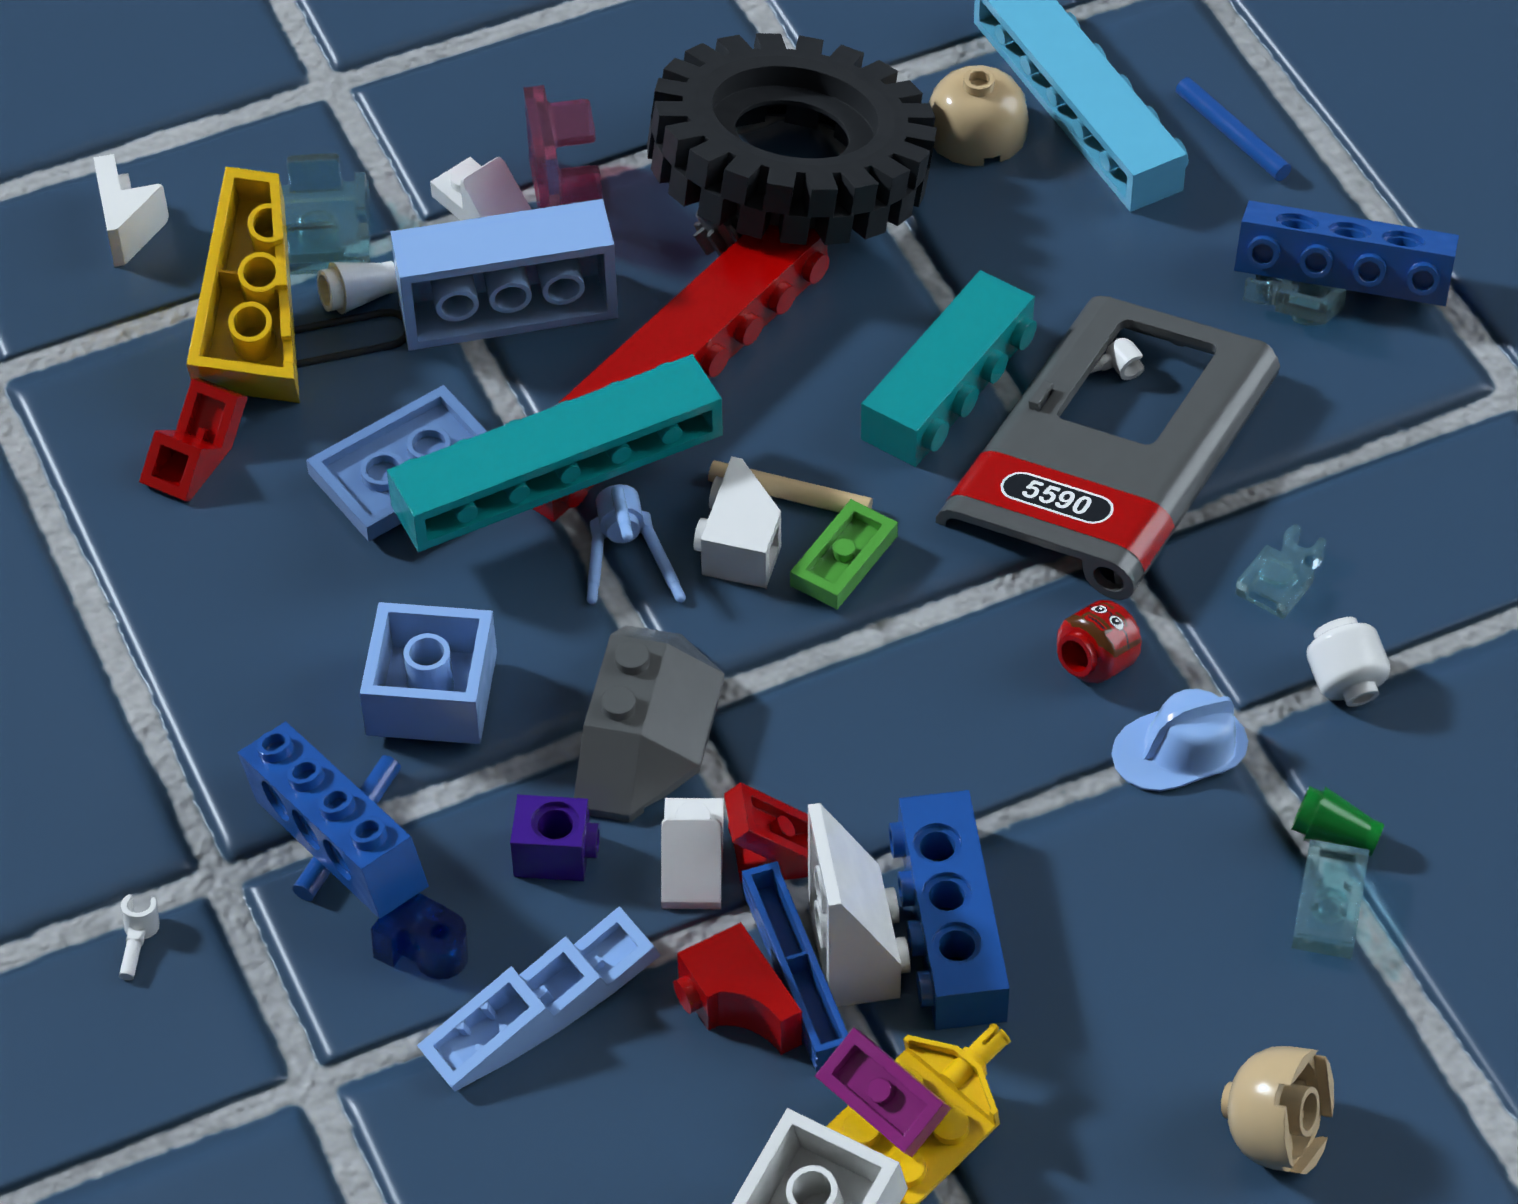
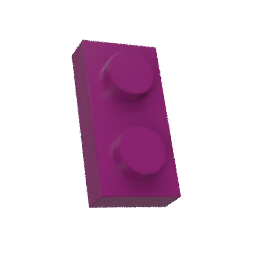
M854 1027L815 1075L825 1086L910 1157H913L951 1109V1107L872 1040Z

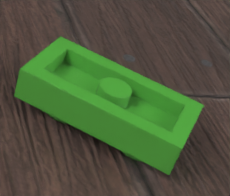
M850 499L790 571V586L838 610L898 537V522Z

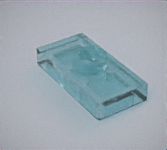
M1310 839L1292 949L1352 959L1369 857L1368 849Z

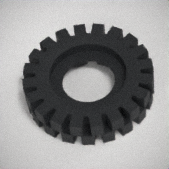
M756 33L754 49H752L740 35L717 38L715 50L704 43L694 46L685 51L684 61L674 58L663 69V76L658 78L654 92L647 155L648 159H652L651 170L659 184L669 183L668 194L683 207L699 202L697 216L718 226L736 214L739 216L736 233L762 239L768 226L774 225L779 226L780 243L807 245L809 229H815L824 245L842 244L850 242L852 229L864 239H868L885 233L887 222L899 226L912 215L913 206L919 207L925 195L937 130L934 127L935 115L930 103H921L923 93L910 80L896 82L898 75L896 69L880 60L862 68L864 52L840 45L831 56L822 55L824 40L800 35L798 36L796 50L786 49L782 35L772 33ZM766 116L785 117V123L817 129L818 124L834 130L833 137L847 148L839 156L814 159L783 156L764 151L742 141L737 134L736 127L765 122Z

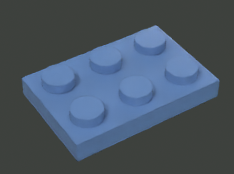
M442 385L306 460L308 474L369 542L401 524L391 506L387 469L398 466L409 459L419 458L451 446L459 440L469 439L487 431L457 398Z

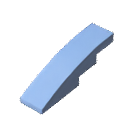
M619 906L575 944H572L565 936L520 975L512 966L417 1046L455 1092L510 1063L560 1032L615 993L661 955Z

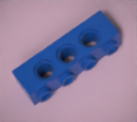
M1249 200L1241 221L1234 271L1446 306L1459 235Z
M286 721L237 752L256 802L379 919L429 887L412 837Z
M964 790L899 798L898 822H892L888 825L889 842L892 857H903L905 871H898L897 874L901 906H912L914 920L907 921V938L911 957L921 956L924 970L916 971L920 1007H931L935 1030L1007 1022L1010 988L970 791ZM931 859H941L943 861H933ZM940 908H951L954 910L945 911L940 910ZM958 957V958H962V959H964V960H962V961H952V960H949L948 958Z

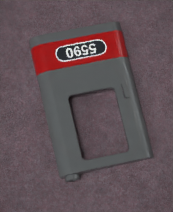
M1100 295L1092 297L983 451L975 459L948 497L946 503L937 514L935 523L945 526L950 519H959L1082 559L1085 578L1095 590L1112 599H1128L1134 593L1278 375L1280 369L1278 357L1273 349L1261 340L1241 336L1112 297ZM1124 328L1169 341L1177 346H1186L1214 355L1161 435L1151 444H1141L1060 418L1119 331ZM1099 567L1113 570L1115 583L1105 578L1100 572Z

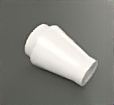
M392 261L382 263L330 262L327 269L319 270L317 273V289L324 309L328 312L337 310L340 314H344L386 294L398 292L394 263Z

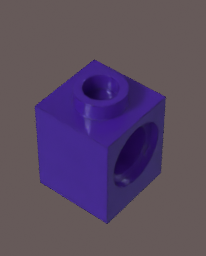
M517 794L510 840L513 876L584 881L587 858H598L600 844V823L590 822L588 799Z

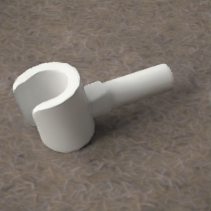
M1119 338L1108 346L1106 354L1102 355L1091 373L1114 368L1121 379H1134L1144 371V365L1139 360L1143 357V354L1131 340Z
M131 894L125 896L121 902L123 926L127 935V944L119 977L123 980L134 979L144 939L152 937L159 930L160 922L155 897H151L150 907L140 913L134 912Z

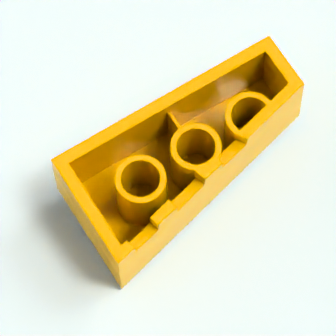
M225 166L186 363L190 379L202 378L245 396L300 403L285 203L279 174Z

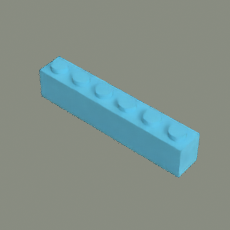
M975 0L974 24L1130 212L1183 191L1185 169L1189 162L1184 144L1178 138H1173L1160 123L1156 111L1151 106H1146L1133 91L1128 78L1115 70L1107 60L1101 46L1097 43H1092L1081 30L1076 17L1071 12L1067 13L1057 0Z

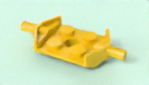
M991 1023L989 1028L969 1047L965 1046L963 1049L956 1045L908 1034L903 1038L905 1050L895 1061L951 1107L950 1111L913 1157L903 1153L849 1105L826 1126L900 1162L908 1187L900 1204H920L1000 1125L998 1109L985 1077L987 1075L986 1065L1011 1040L1002 1028L999 1030V1026L995 1023Z

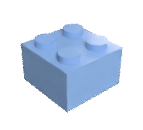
M379 602L360 689L366 735L480 744L497 656L493 611Z

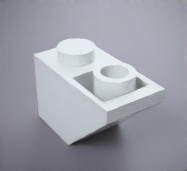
M731 456L724 477L716 476L713 481L709 497V508L712 510L708 519H699L694 535L693 547L695 551L701 552L702 575L767 588L781 549V510L744 460Z

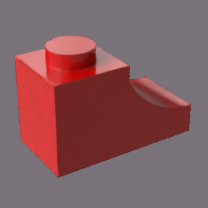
M741 922L677 953L678 979L673 981L675 993L684 1010L689 1014L696 1011L708 1031L723 1025L745 1028L764 1037L781 1055L802 1045V1010Z

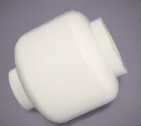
M1354 617L1339 618L1319 627L1314 632L1315 639L1307 648V660L1321 695L1330 700H1345L1346 705L1349 707L1363 705L1378 697V687L1388 679L1391 668L1377 630L1367 623H1358Z

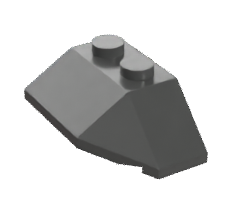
M625 625L610 635L583 726L574 798L588 799L589 816L630 823L644 813L645 807L666 797L700 772L724 684V673L682 634Z

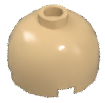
M965 66L951 71L936 85L929 103L935 115L934 127L937 130L934 149L937 153L955 163L968 166H984V158H994L1000 155V162L1010 159L1023 148L1028 135L1029 124L1025 94L1010 75L998 68L989 66Z
M1292 1046L1267 1048L1251 1056L1239 1068L1233 1082L1230 1081L1226 1084L1221 1098L1222 1115L1228 1119L1230 1133L1236 1145L1254 1163L1274 1170L1307 1174L1317 1165L1328 1140V1137L1323 1136L1315 1138L1320 1126L1321 1116L1333 1117L1334 1079L1330 1062L1326 1056L1315 1055L1319 1050Z

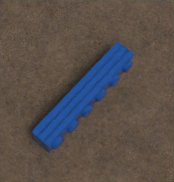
M775 861L742 871V891L776 974L802 1010V1039L815 1071L818 1072L845 1039L848 1032L780 871L779 863Z

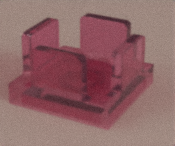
M544 85L523 87L529 164L537 209L602 199L601 174L598 166L588 165L560 169L556 154L558 147L595 142L596 134L590 101L588 99L550 103L546 99Z

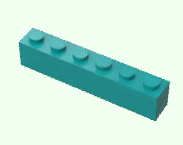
M693 354L673 362H666L644 373L610 383L599 390L572 400L562 401L554 407L522 419L512 420L501 427L469 439L459 440L451 446L419 458L409 459L398 466L387 469L391 506L416 550L421 552L722 436V398Z

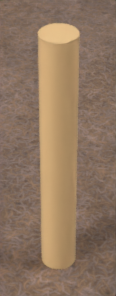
M713 460L709 470L708 481L713 482L716 476L724 477L729 463ZM750 469L769 496L838 513L850 499L872 509L873 498Z

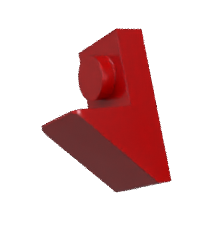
M742 782L724 793L728 815V830L732 843H734L740 881L742 882L743 878L742 871L775 861L779 863L784 880L808 877V814Z

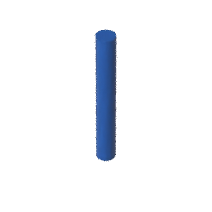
M1186 77L1178 83L1176 93L1275 180L1282 181L1289 175L1292 167L1287 161L1190 77Z
M383 755L360 787V790L374 803L378 804L401 770V765L394 758ZM313 856L293 885L292 890L299 898L305 901H312L331 872Z

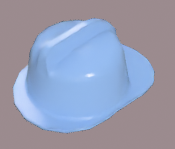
M1184 689L1171 695L1159 711L1140 717L1126 725L1115 738L1111 755L1115 770L1126 782L1142 790L1161 792L1180 788L1235 768L1246 755L1248 738L1245 728L1234 716V705L1230 697H1219L1212 692L1201 689Z

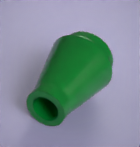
M1309 786L1291 830L1303 834V841L1358 851L1372 856L1383 831L1384 823L1374 820L1326 786L1323 791Z

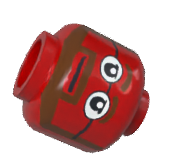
M1098 600L1066 618L1058 629L1057 654L1059 661L1068 673L1087 683L1098 684L1110 679L1133 665L1141 653L1142 638L1136 620L1123 606L1111 600Z

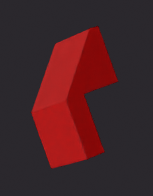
M192 378L176 430H155L139 482L181 500L191 501L232 449L248 397L205 379Z

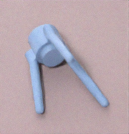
M622 484L612 485L603 489L595 500L598 517L590 521L592 542L587 581V602L592 605L598 599L604 539L608 537L615 543H627L634 540L639 533H642L675 600L678 603H683L686 595L653 529L650 513L641 510L638 492L633 487Z

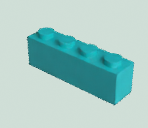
M980 270L861 403V440L914 467L921 462L929 451H937L944 443L949 428L960 416L964 418L969 415L977 402L980 392L989 382L992 384L996 383L1004 373L1007 362L1018 349H1026L1032 341L1037 328V322L1033 320L1035 296Z

